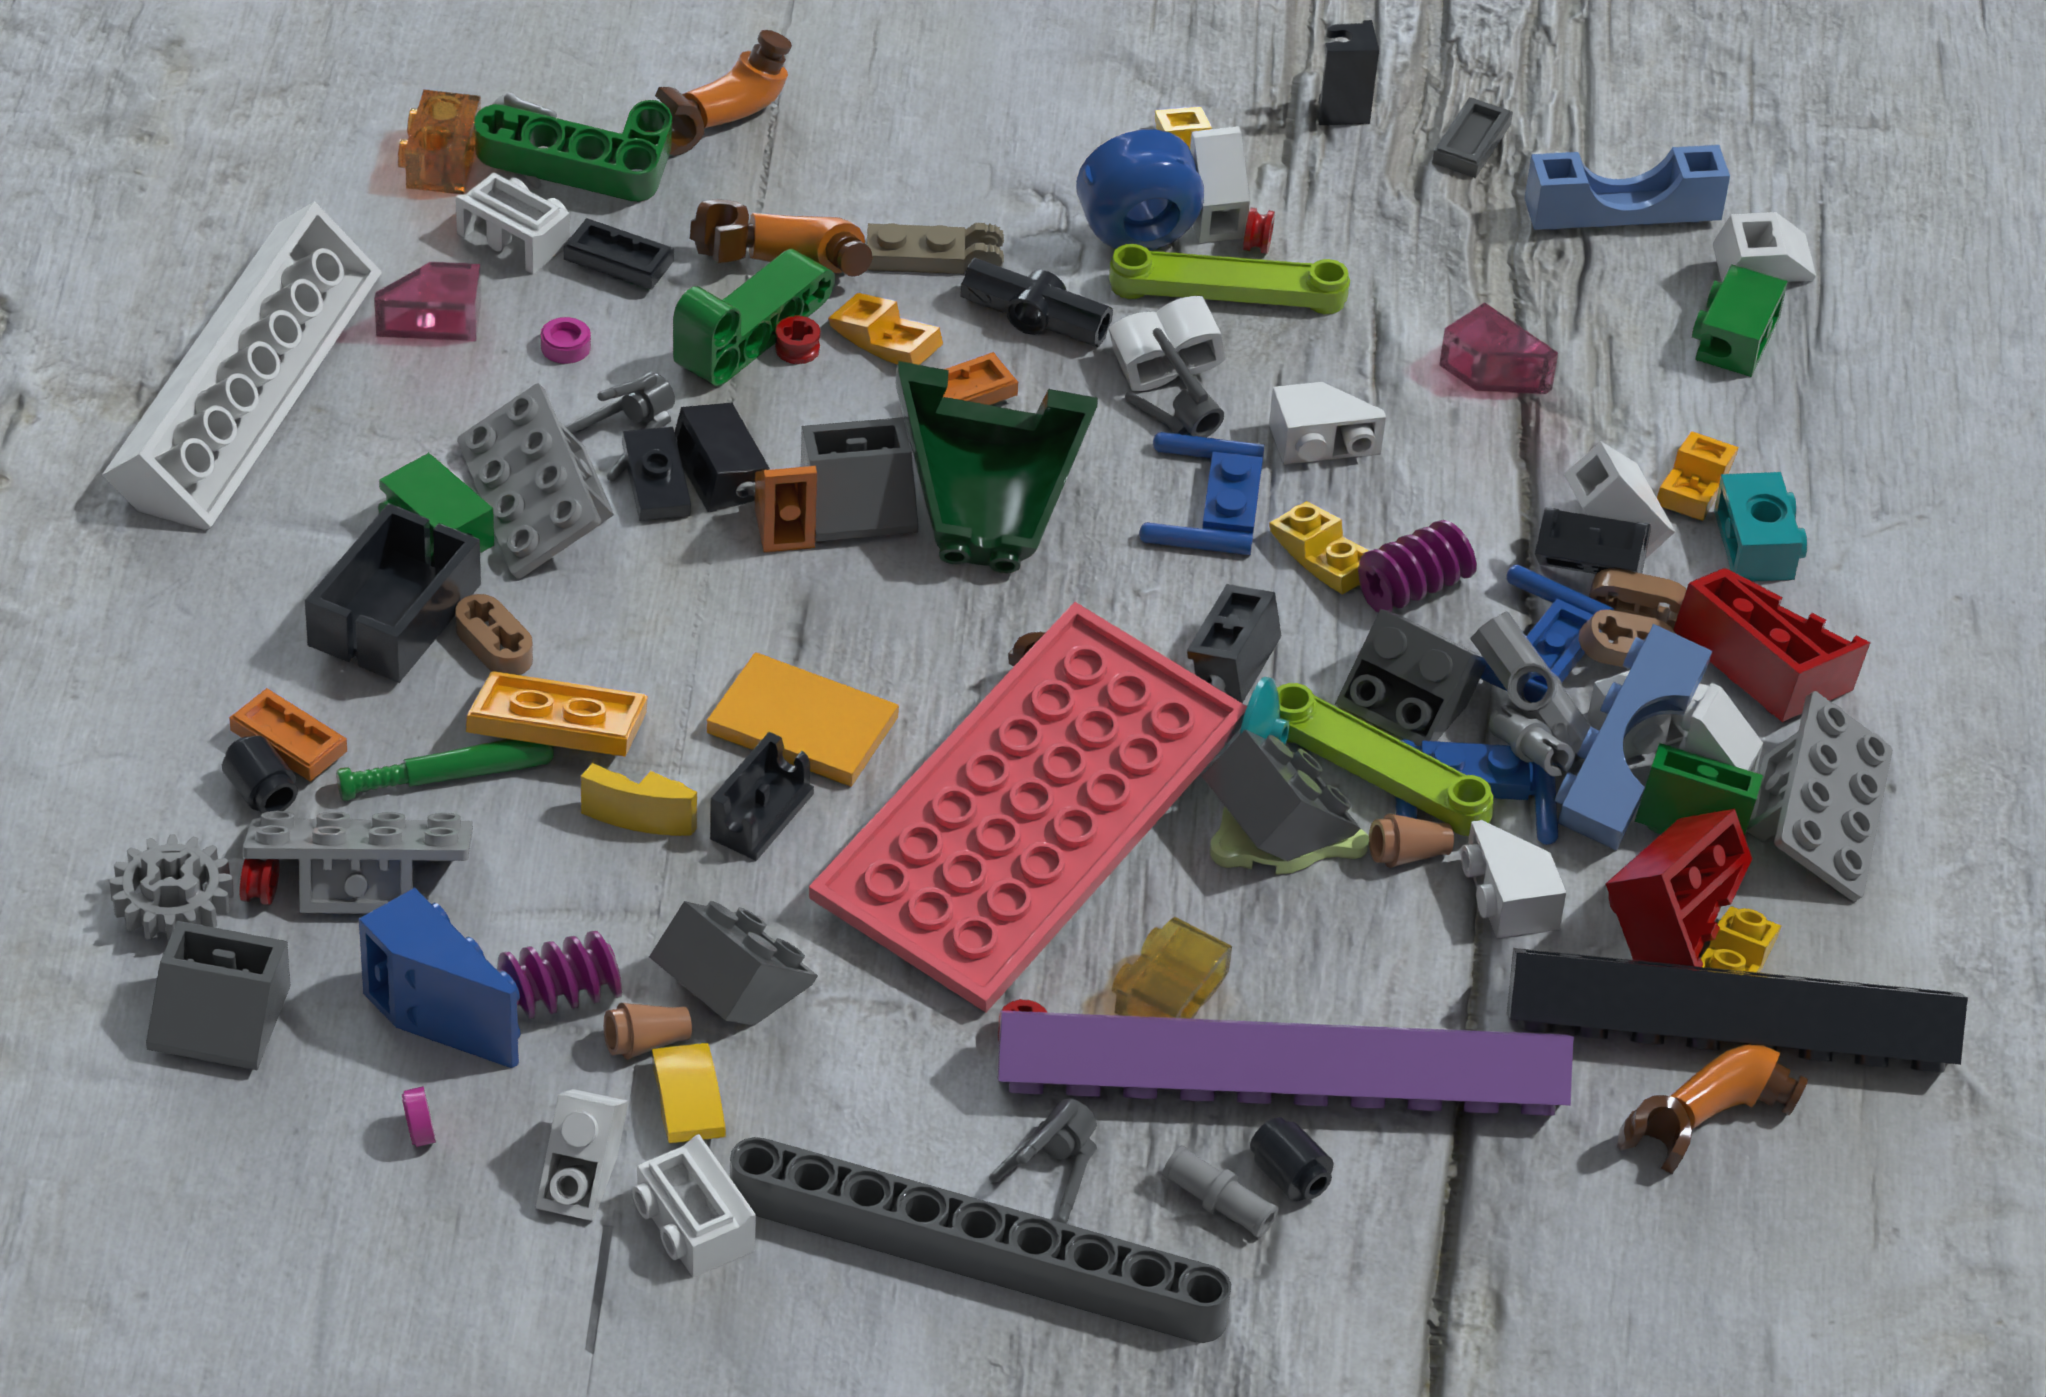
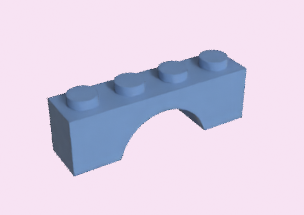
M1720 145L1672 147L1667 156L1657 166L1641 175L1626 179H1609L1594 174L1584 165L1579 152L1531 154L1524 199L1534 230L1722 220L1730 174Z
M1653 624L1645 641L1638 637L1634 639L1623 663V666L1630 669L1623 685L1616 682L1612 683L1600 711L1608 715L1600 730L1590 727L1577 755L1585 759L1577 776L1570 772L1567 773L1556 795L1555 802L1562 805L1558 824L1617 851L1639 807L1645 788L1627 765L1623 751V740L1631 729L1650 717L1664 714H1685L1707 670L1712 654L1711 650Z

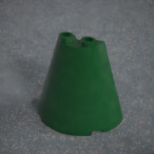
M899 361L896 368L895 381L897 394L934 539L940 548V559L954 565L970 563L990 566L992 570L999 573L1018 571L1021 561L1032 556L1040 544L1096 411L1098 398L1048 389L1036 414L943 397L948 386L949 370Z

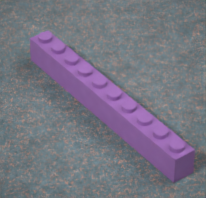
M1000 1011L997 1079L999 1082H1009V1092L1023 1094H1043L1044 1084H1066V1095L1100 1096L1101 1086L1123 1087V1097L1157 1099L1158 1088L1180 1089V1099L1190 1101H1214L1215 1091L1237 1092V1102L1269 1104L1271 1103L1272 1093L1294 1094V1104L1328 1106L1329 1095L1351 1096V1107L1385 1108V1098L1408 1099L1407 1109L1441 1111L1442 1100L1465 1101V1112L1498 1113L1499 1103L1521 1104V1114L1555 1115L1556 1105L1571 1106L1573 1037L1563 1034Z

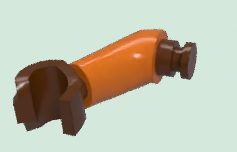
M761 30L757 38L759 44H755L752 51L742 52L732 70L723 77L683 94L676 88L658 87L655 97L664 103L672 114L670 155L677 156L690 151L701 140L705 128L750 116L773 103L782 91L788 77V72L783 65L786 61L784 55L788 54L792 47L789 39L772 30Z
M712 199L702 201L699 204L696 218L691 220L689 239L695 241L698 254L713 256L717 263L746 258L747 248H749L751 259L768 262L773 261L784 251L794 249L832 270L834 273L843 272L848 276L856 277L866 272L872 262V251L865 244V236L861 229L840 217L752 213L749 221L747 206L731 200Z
M1742 1045L1728 1050L1698 1071L1671 1096L1654 1095L1643 1100L1621 1126L1617 1139V1148L1621 1151L1636 1147L1643 1136H1650L1661 1140L1668 1149L1661 1169L1673 1174L1690 1145L1692 1129L1730 1107L1741 1104L1753 1107L1757 1099L1770 1106L1777 1101L1784 1105L1782 1112L1790 1116L1802 1096L1808 1079L1801 1075L1797 1080L1789 1077L1791 1070L1777 1063L1780 1053L1764 1045Z

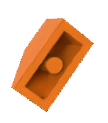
M816 466L755 472V514L764 553L815 548Z

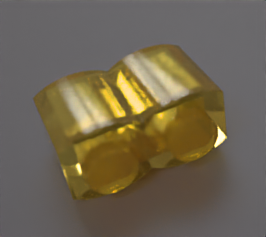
M1177 917L1170 919L1162 929L1158 927L1153 928L1142 946L1141 956L1133 965L1128 962L1125 963L1114 979L1112 985V992L1116 994L1114 1013L1119 1016L1194 1019L1200 1007L1215 994L1227 976L1230 968L1232 946Z

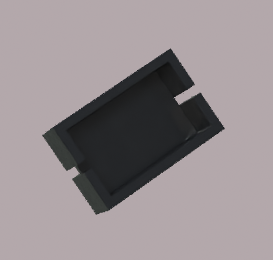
M388 503L305 599L307 646L346 662H350L356 656L359 667L400 683L455 617L456 606L459 601L473 595L481 585L480 539L438 523L433 529L435 566L433 567L431 566L429 519Z

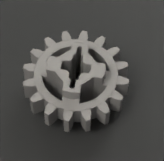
M175 834L169 835L165 845H158L153 838L146 839L147 850L141 852L130 847L127 850L128 863L116 862L114 864L115 877L111 878L109 882L114 914L116 918L125 917L126 929L129 931L143 926L145 939L151 940L158 932H166V938L169 942L177 921L198 925L203 924L204 926L215 928L217 926L216 913L228 914L230 911L229 898L234 897L229 861L227 858L218 859L217 847L214 845L200 850L197 837H192L185 845L178 844ZM207 882L208 886L206 890L203 892L202 884ZM140 884L141 892L136 894L135 891Z

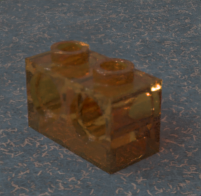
M423 89L418 108H411L409 111L407 123L409 138L401 139L399 144L398 167L405 168L406 188L464 195L476 155L474 121L476 114L481 110V96Z

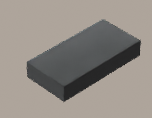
M1469 97L1434 149L1432 163L1476 178L1510 127L1513 112Z

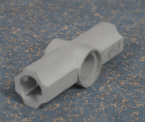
M1506 611L1492 618L1478 628L1477 632L1470 637L1471 641L1507 689L1511 701L1522 710L1528 719H1537L1543 722L1552 731V736L1571 746L1574 751L1573 763L1579 761L1581 757L1577 755L1591 725L1567 694L1559 677L1549 669L1510 613ZM1535 676H1543L1547 681L1548 687L1545 697L1536 703H1528L1525 700L1523 691L1526 682Z

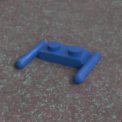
M1165 432L1157 433L1153 438V447L1157 452L1212 458L1202 529L1146 522L1140 527V539L1145 543L1251 555L1265 444Z
M1513 565L1509 568L1506 575L1509 584L1553 603L1526 637L1549 669L1559 677L1562 683L1585 654L1579 642V631L1582 626L1596 612L1600 610H1614V608L1520 565ZM1487 664L1480 679L1507 691L1489 664ZM1535 676L1526 682L1523 689L1526 701L1536 703L1545 697L1548 687L1547 681L1543 676Z
M1400 740L1465 775H1475L1483 778L1491 787L1493 798L1528 800L1529 795H1535L1537 839L1544 845H1550L1557 841L1558 818L1557 802H1555V776L1545 772L1535 762H1525L1515 756L1511 746L1422 741L1421 746H1415L1414 742L1410 740ZM1395 796L1396 815L1418 819L1417 807Z

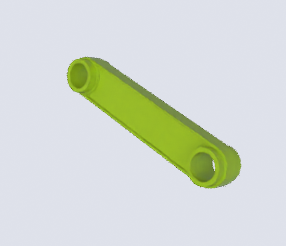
M1125 244L1119 246L1114 251L1109 268V281L1112 291L1126 299H1138L1144 295L1182 298L1202 296L1207 300L1310 307L1311 310L1317 313L1334 314L1343 309L1350 287L1347 267L1343 263L1332 259H1322L1312 264L1149 251L1147 248L1137 244Z
M1287 683L1277 688L1280 705L1279 719L1289 721L1287 743H1296L1443 822L1449 823L1457 834L1469 836L1472 821L1483 820L1489 823L1492 819L1493 794L1488 782L1483 778L1461 773L1314 696L1311 689L1305 685Z

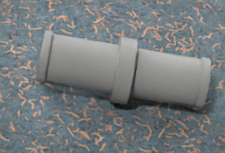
M1510 705L1501 707L1502 711L1510 718H1507L1498 710L1493 712L1489 721V729L1495 737L1502 739L1511 746L1515 756L1525 762H1535L1552 776L1562 775L1561 770L1553 765V763H1556L1566 772L1571 768L1574 761L1573 749L1568 744L1552 736V731L1546 724L1537 719L1526 718Z
M1183 1145L1173 1152L1163 1169L1162 1176L1167 1180H1172L1202 1200L1203 1209L1211 1214L1222 1213L1252 1232L1257 1238H1261L1268 1231L1277 1216L1278 1207L1268 1203L1239 1184L1238 1175L1228 1169L1222 1172L1189 1152Z

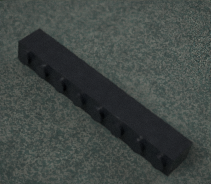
M1513 948L1506 1015L1510 1020H1519L1518 1029L1528 1032L1552 1033L1553 1024L1575 1026L1574 1035L1587 1038L1608 1039L1609 1030L1631 1032L1630 1041L1638 1043L1664 1044L1665 1035L1687 1037L1686 1046L1697 1049L1720 1050L1721 1041L1743 1043V1045H1764L1775 1051L1777 1046L1798 1048L1799 1058L1815 1061H1832L1833 1052L1855 1054L1854 1063L1875 1067H1888L1889 1058L1911 1060L1910 1068L1913 1070L1944 1073L1945 1063L1961 1065L1968 997L1960 992Z

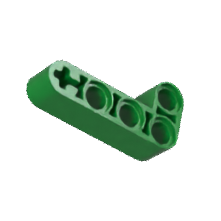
M657 100L641 101L632 107L621 134L506 105L492 104L483 107L475 116V153L483 164L493 168L525 176H533L538 179L628 201L641 202L654 196L658 190L671 152L672 114L664 103ZM634 169H641L642 171H632V170H634Z
M788 249L723 300L699 286L689 288L681 296L674 310V362L714 386L725 384L776 343V327L781 320L791 316L809 317L828 300L835 285V273L800 252Z

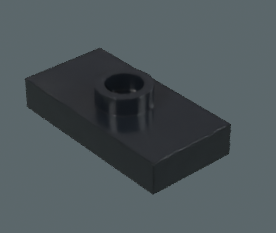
M586 218L564 245V260L652 290L674 262V248Z
M673 426L623 431L622 446L639 521L690 516L691 501Z

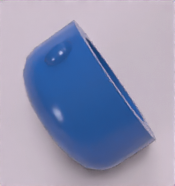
M1141 129L1111 138L1097 147L1086 158L1076 180V192L1091 230L1104 244L1114 249L1125 244L1141 245L1149 251L1167 246L1182 237L1191 228L1200 215L1204 204V184L1197 172L1189 147L1181 138L1174 134L1157 129Z

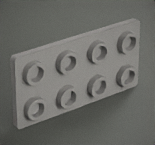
M539 383L534 384L457 438L479 496L493 507L494 533L509 570L517 579H521L614 515L585 446L558 420L546 390Z
M1813 691L1805 698L1798 732L1763 756L1760 769L1763 779L1747 832L1761 842H1765L1776 834L1774 842L1779 849L1851 901L1856 902L1864 896L1893 751L1892 747L1879 735L1872 733L1845 713L1841 707L1830 702L1818 692Z
M270 811L261 814V818L252 819L243 845V858L299 859L300 913L368 914L413 889V860H468L473 834V822L461 821V816L454 813H434L429 815L427 820H405L404 814L382 812L372 815V820L350 819V815L344 812H323L317 814L316 819H294V814L291 812Z

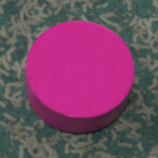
M560 317L547 322L541 329V351L546 358L553 362L561 364L575 363L584 359L591 350V332L589 327L581 320L571 317Z
M424 1086L405 1090L401 1096L412 1145L420 1147L436 1143Z

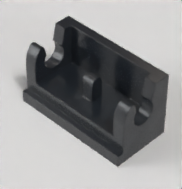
M1363 20L1362 23L1331 25L1327 28V38L1343 37L1350 41L1325 43L1326 55L1321 94L1318 101L1320 105L1317 111L1318 125L1370 124L1379 57V46L1372 20Z
M733 403L681 407L675 428L683 469L707 512H716L718 507L738 506L753 502L755 500V492L752 489L736 490L745 482L754 483L755 472L769 470L770 468Z
M1545 507L1535 556L1539 565L1597 574L1601 570L1608 568L1643 573L1651 524L1633 523Z
M1226 584L1187 649L1188 659L1193 660L1195 675L1211 685L1212 678L1210 675L1220 677L1225 683V693L1241 703L1245 700L1282 636L1275 592Z
M768 732L711 797L710 840L757 861L814 794V786L810 785V761L806 753L801 751L795 758L794 765H791L784 759L782 754L784 750L782 737Z

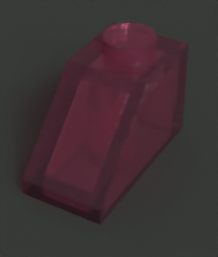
M429 262L375 292L376 337L476 341L481 308L480 264Z

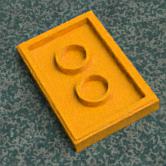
M755 652L707 719V733L751 750L758 745L768 732L774 733L782 737L784 745L782 754L788 763L794 765L795 758L801 751H804L810 761V772L852 787L898 719L899 704Z
M493 671L490 672L467 714L466 733L626 757L647 713L648 696L634 692Z

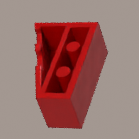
M1722 568L1689 582L1673 631L1677 635L1711 650L1712 654L1709 661L1781 722L1802 714L1805 698L1813 691L1818 692L1831 701L1854 690L1871 642L1857 635L1852 639V642L1824 628L1826 619L1814 613H1811L1808 619L1780 606L1783 597L1727 568Z
M1735 809L1679 818L1605 883L1608 890L1610 907L1617 915L1633 960L1703 966L1700 957L1698 958L1702 947L1706 941L1715 940L1720 930L1715 919L1722 906L1732 904L1752 861V856Z

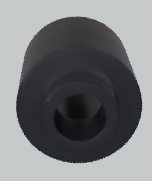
M242 737L228 747L222 761V771L251 809L260 811L262 814L270 811H284L295 801L298 795V787L295 785V774L265 737Z
M1276 1117L1264 1123L1252 1137L1250 1150L1255 1154L1254 1161L1256 1165L1291 1200L1314 1199L1321 1195L1330 1185L1334 1166L1333 1159L1297 1123L1287 1122L1282 1117Z

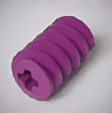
M1444 519L1433 522L1429 527L1419 528L1413 534L1401 536L1395 542L1385 543L1379 549L1365 552L1360 558L1358 566L1359 583L1367 603L1378 613L1380 609L1391 612L1393 606L1404 608L1408 605L1410 599L1413 601L1422 600L1427 592L1437 593L1441 591L1443 584L1453 586L1457 584L1460 577L1463 579L1471 578L1477 571L1475 553L1468 538L1454 523Z
M598 931L587 932L584 938V946L576 936H568L563 941L562 951L554 941H548L543 943L540 956L532 946H527L521 949L519 962L511 952H502L498 957L497 970L499 972H507L516 983L520 994L517 1006H521L529 1020L535 1018L536 1001L542 1000L550 1014L557 1013L558 996L560 995L565 996L572 1009L579 1007V994L581 990H586L594 1004L600 1003L602 985L607 984L615 998L622 997L621 977L613 949L610 944L606 943Z

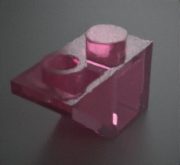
M1484 302L1444 329L1439 365L1475 391L1547 394L1553 388L1558 352Z

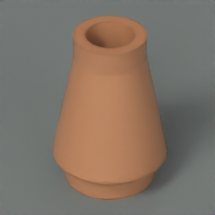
M1388 813L1383 819H1375L1369 830V849L1373 860L1376 863H1385L1389 868L1438 855H1450L1454 846L1453 829L1449 823H1436Z
M619 1003L617 1009L607 1010L604 1015L603 1029L606 1046L611 1055L622 1054L625 1059H630L650 1052L655 1048H661L678 1041L689 1040L692 1034L690 1013L685 1006L673 1008Z

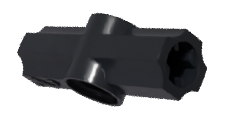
M974 258L968 265L965 277L961 283L960 297L1007 314L1010 323L1017 330L1025 334H1040L1047 328L1100 347L1106 338L1107 331L1112 322V307L1067 291L1062 280L1049 271H1033L1027 277Z

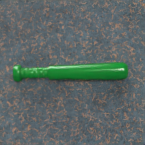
M502 739L450 751L407 758L403 760L404 763L399 765L377 767L371 770L366 769L364 771L352 772L349 767H344L336 770V777L341 799L349 801L355 799L356 793L371 789L377 790L378 788L408 784V787L543 766L552 761L554 750L552 745Z

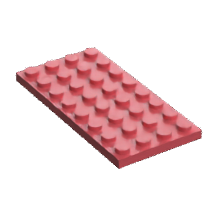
M1074 602L809 886V899L987 1013L1241 729L1247 706L1082 605Z

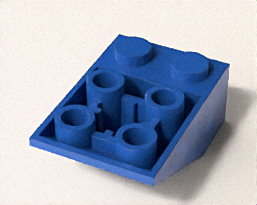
M413 888L359 918L363 994L396 1028L509 1068L519 1065L518 1039L521 1036L517 1014V1001L520 999L518 987L507 972H499L485 958L482 949L473 938H465L451 924L448 915L439 904H431L416 888Z

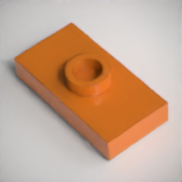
M994 352L945 369L949 370L948 386L943 397L991 405L1018 395V381Z
M268 688L229 717L230 731L241 738L251 736L265 737L288 767L308 781H312L347 752V738Z

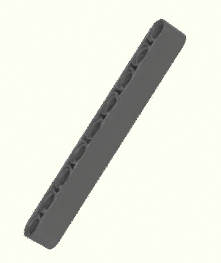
M752 1137L744 1139L737 1143L731 1151L730 1179L757 1217L1192 1342L1206 1343L1214 1341L1222 1336L1226 1330L1232 1284L1229 1277L1221 1269L1213 1265L766 1138Z

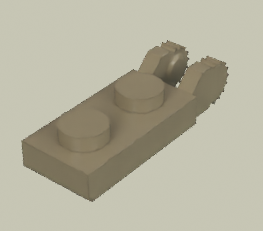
M868 223L867 246L872 251V262L868 270L964 274L974 258L1002 267L1004 254L1000 247L1004 243L1003 230H1000V227H997L996 224L991 225V223L989 225L974 223L967 229L965 227H948L944 225L923 226Z

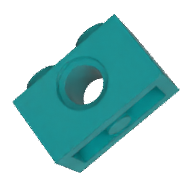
M1782 473L1721 474L1714 514L1731 571L1752 582L1795 580L1799 559L1805 558L1807 554V535L1804 528H1798L1796 499L1793 492H1787Z

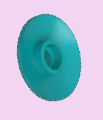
M1263 677L1257 683L1250 697L1240 734L1246 729L1265 739L1269 735H1273L1286 745L1289 721L1279 719V695L1275 680L1270 677Z

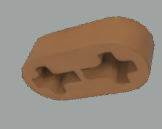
M1608 568L1601 570L1595 575L1589 597L1614 608L1615 611L1664 621L1673 629L1686 593V588L1670 579L1618 568ZM1609 591L1618 593V596L1609 595ZM1660 602L1670 604V606H1660Z
M473 594L459 601L456 606V633L460 640L490 671L522 675L530 669L533 664L532 636L500 601L486 594ZM489 621V626H487L484 622ZM500 644H501L505 649L500 650Z
M1600 610L1580 629L1579 642L1584 652L1593 660L1624 667V660L1636 637L1642 640L1647 638L1653 624L1674 634L1675 632L1664 621L1656 618L1615 610Z

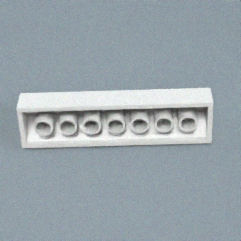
M315 201L277 223L102 474L137 511L204 531L211 528L381 275V270Z

